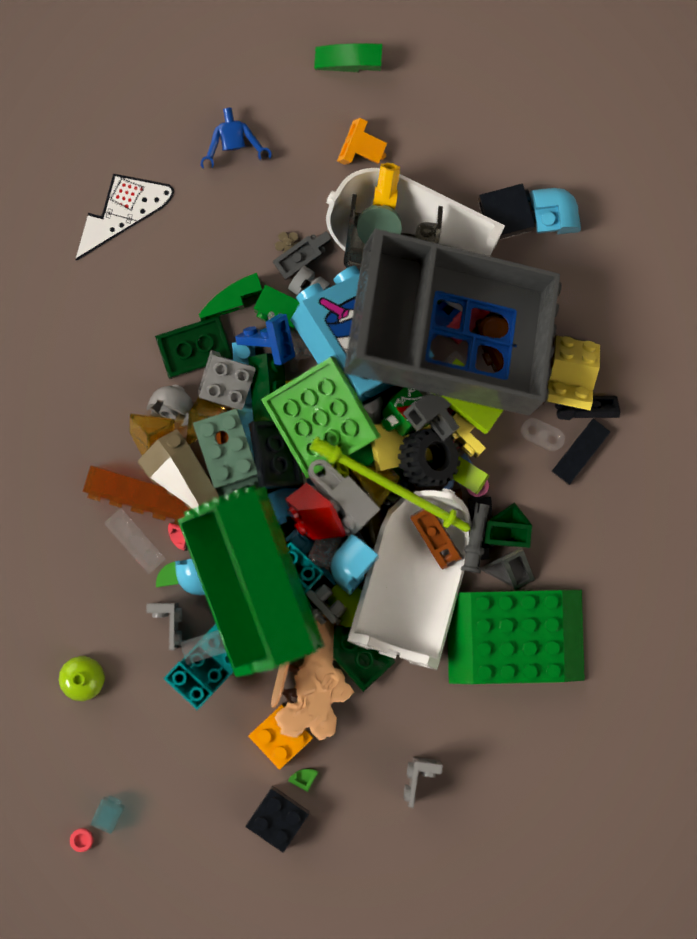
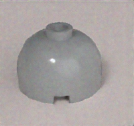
M179 385L164 386L158 388L153 393L146 409L147 411L150 409V415L162 423L173 426L174 422L180 423L179 427H184L188 425L191 419L193 402L183 387Z

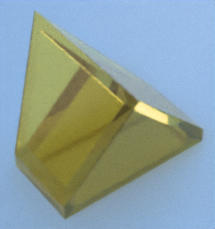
M198 396L189 412L187 443L191 444L198 439L193 426L194 422L227 412V410L215 402L199 398Z
M130 414L129 433L142 456L159 438L175 430V419Z
M366 466L395 483L399 480V475L393 469L376 471V467ZM350 469L363 490L380 507L391 491Z

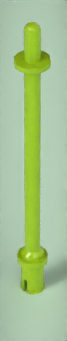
M316 437L312 442L310 450L326 457L328 462H339L444 520L443 526L445 528L453 525L464 532L470 530L471 527L467 522L456 517L457 511L455 509L449 512L441 509L342 454L341 447L338 445L333 446L319 437Z

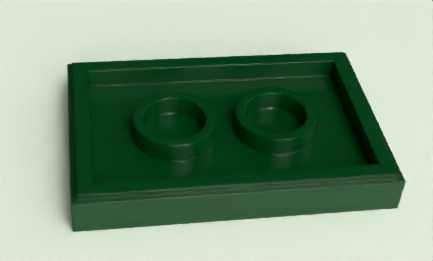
M219 315L155 336L169 379L205 368L211 350L220 352L221 357L233 359Z

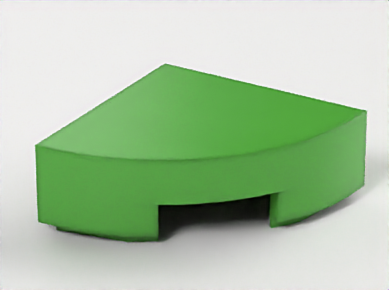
M175 562L167 564L160 570L156 579V587L179 584L176 577Z
M311 768L298 770L290 776L288 782L308 792L319 771Z

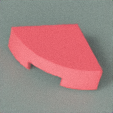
M169 523L168 533L171 541L177 548L185 551L187 544L180 526Z

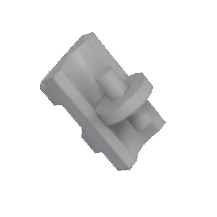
M325 584L316 590L310 589L306 593L318 608L316 609L313 604L309 606L315 621L318 620L321 625L327 621L322 616L323 614L332 624L339 625L342 622L341 617L346 612L347 607L340 600H337L331 606L325 602L334 594Z

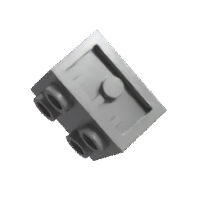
M211 350L198 389V396L205 400L242 410L256 369L254 366L221 357L220 352Z
M148 603L147 613H152V617H168V613H170L169 650L178 649V645L182 644V631H178V622L182 621V608H178V603Z
M413 757V761L408 762L406 775L407 778H410L409 785L405 784L403 795L408 807L413 808L418 771H421L422 776L436 777V774L442 773L443 765L440 760Z

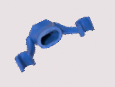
M231 107L224 108L225 122L215 128L207 156L201 160V168L204 170L203 162L205 160H209L213 168V157L218 146L219 136L223 151L245 148L244 134L258 151V159L260 161V153L262 151H266L269 154V159L271 158V151L268 148L262 147L245 123L234 120Z

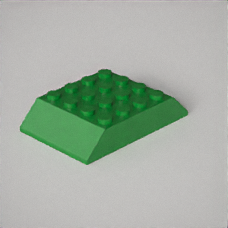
M582 590L459 592L447 633L449 684L585 681Z

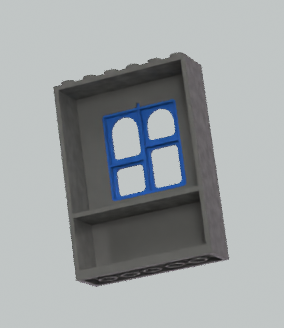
M375 228L363 248L344 373L530 416L543 402L547 401L549 389L546 386L552 370L549 367V361L554 353L552 338H554L557 329L554 320L559 311L557 296H559L562 288V283H559L560 274ZM438 300H445L462 306L459 329L435 323L434 319ZM478 308L502 315L508 323L507 334L502 338H491L470 332L469 326L472 309ZM438 334L466 341L468 343L466 365L458 366L431 359L429 353L432 335ZM479 345L493 347L502 354L504 365L499 372L488 373L476 369L475 364Z

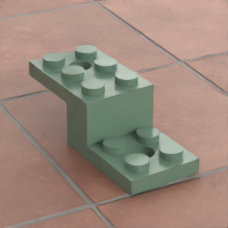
M237 409L193 423L214 489H216L219 497L229 495L231 492L246 485L250 487L256 485L257 489L260 488L255 460ZM221 431L226 432L229 436L228 441L225 444H218L216 442L217 433Z

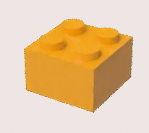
M283 703L248 735L279 770L313 739V735L307 729L296 738L281 734V727L278 725L275 716L281 709L286 707Z

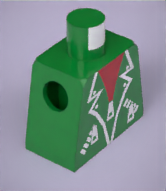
M403 387L382 411V415L385 417L382 420L383 428L389 432L395 429L401 436L415 432V428L403 412L423 397V395L418 390Z

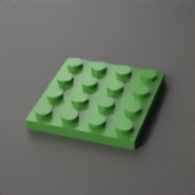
M335 356L326 359L261 399L306 479L309 478L308 468L315 460H324L330 465L335 463L328 462L326 457L310 450L311 444L316 437L333 446L338 445L341 447L342 454L346 456L381 437ZM317 465L313 468V471L316 474L324 468Z

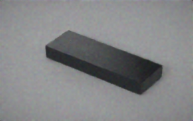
M593 418L551 472L570 485L611 432Z

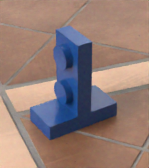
M278 314L265 322L267 328L257 329L255 326L243 329L242 333L235 336L237 345L271 347L274 364L282 365L296 357L287 314Z

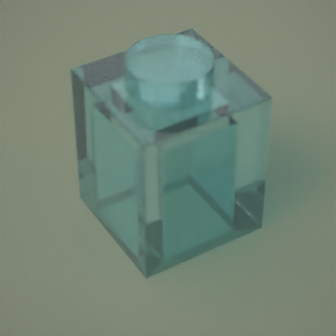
M111 795L108 798H102L90 825L112 834L125 808L121 804L122 801Z

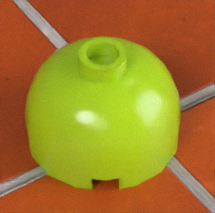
M78 656L64 663L60 670L58 681L60 689L67 697L74 701L83 702L93 699L100 693L105 681V675L98 661L90 657Z

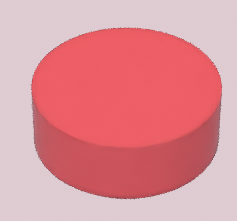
M79 828L70 836V845L77 852L87 851L94 841L93 834L86 828Z

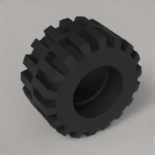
M429 428L408 434L409 437L403 439L404 444L399 447L401 454H398V459H401L399 468L404 470L402 474L404 477H409L408 482L411 484L415 483V486L418 487L443 485L447 481H451L454 478L453 475L458 473L457 466H460L461 463L458 460V456H461V453L457 451L459 446L457 442H453L454 437L452 435L442 441L435 430ZM427 448L430 449L433 456L432 467L428 465L426 460Z

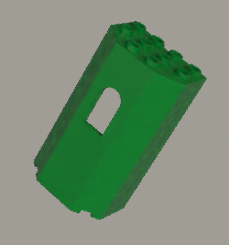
M256 485L246 489L243 488L184 512L185 517L178 519V523L235 677L275 669L324 647L266 487L257 489Z

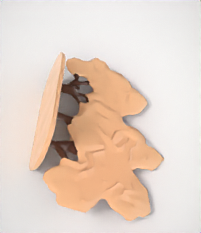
M324 614L322 616L327 621L323 625L318 620L315 621L324 647L306 655L304 663L300 667L287 663L278 669L271 707L278 705L281 695L285 696L287 700L286 707L281 709L275 716L278 725L281 727L282 735L296 738L309 727L311 733L319 740H324L327 736H333L336 732L337 716L334 714L331 704L333 702L344 703L354 693L352 687L345 683V676L342 670L333 666V661L335 660L333 658L334 626L336 624H332ZM291 671L294 673L296 685L294 688L284 689L287 672ZM291 696L298 698V702H293Z

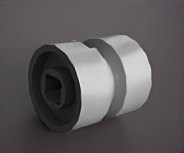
M304 265L291 281L288 290L298 295L305 289L304 286L308 281L311 282L310 286L319 283L323 290L329 288L330 283L322 277L316 278L315 272Z

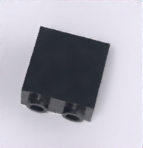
M523 183L479 195L478 203L481 214L505 225L499 240L533 231L534 224H536L535 212L530 210L528 203L531 202L528 189H524Z

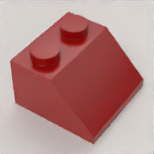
M308 483L285 499L289 506L287 511L296 521L295 527L301 535L306 534L312 540L339 538L346 535L333 504Z

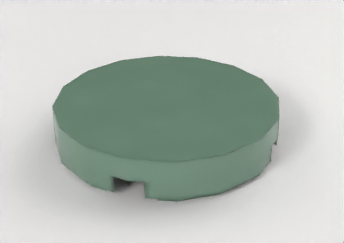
M370 206L363 210L358 218V236L366 244L375 228L401 235V217L396 210L389 206Z

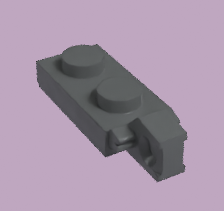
M327 231L318 237L315 234L308 235L272 262L284 279L287 280L304 265L307 266L326 251L324 246L332 241V238Z

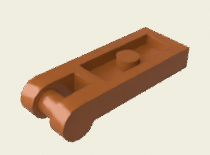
M424 509L411 515L412 522L442 570L449 567V563L453 561L458 562L463 559L460 551L437 516ZM448 549L450 553L443 556L441 552Z

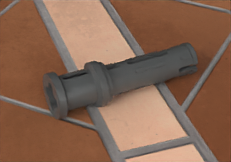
M475 503L468 545L464 548L466 555L464 566H461L462 571L481 573L479 567L481 555H484L482 544L489 505Z

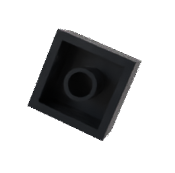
M271 786L245 827L284 853L309 816L310 811L274 786Z

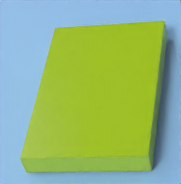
M457 358L452 363L458 366H465ZM441 396L451 404V409L485 435L503 412L502 409Z

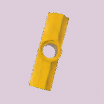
M388 162L380 165L373 205H386L395 210L400 166Z

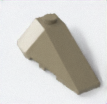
M177 429L159 438L138 460V464L152 482L158 483L171 496L175 495L182 500L189 509L219 497L189 444Z

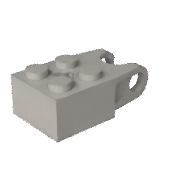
M315 460L309 466L308 475L315 484V486L311 487L333 504L345 529V536L355 535L380 510L349 476L344 478L326 461ZM320 465L325 469L326 473L325 475L322 472L315 474L313 468ZM303 474V475H302V476H303V481H304V484H306V483H307L306 477H305V475Z

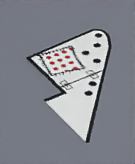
M113 174L102 216L88 213L75 260H79L162 209L173 197V187L169 184Z

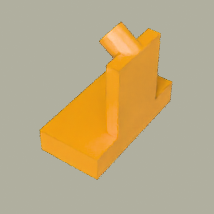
M358 118L352 122L337 162L344 165L352 163L356 153L379 164L380 160L386 158L384 150L387 143L365 133L364 130L368 121Z

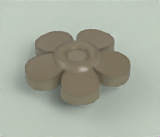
M286 232L279 233L278 239L280 241L275 243V248L277 251L283 250V253H285L298 243L294 242L298 239V235L295 232H291L289 235Z

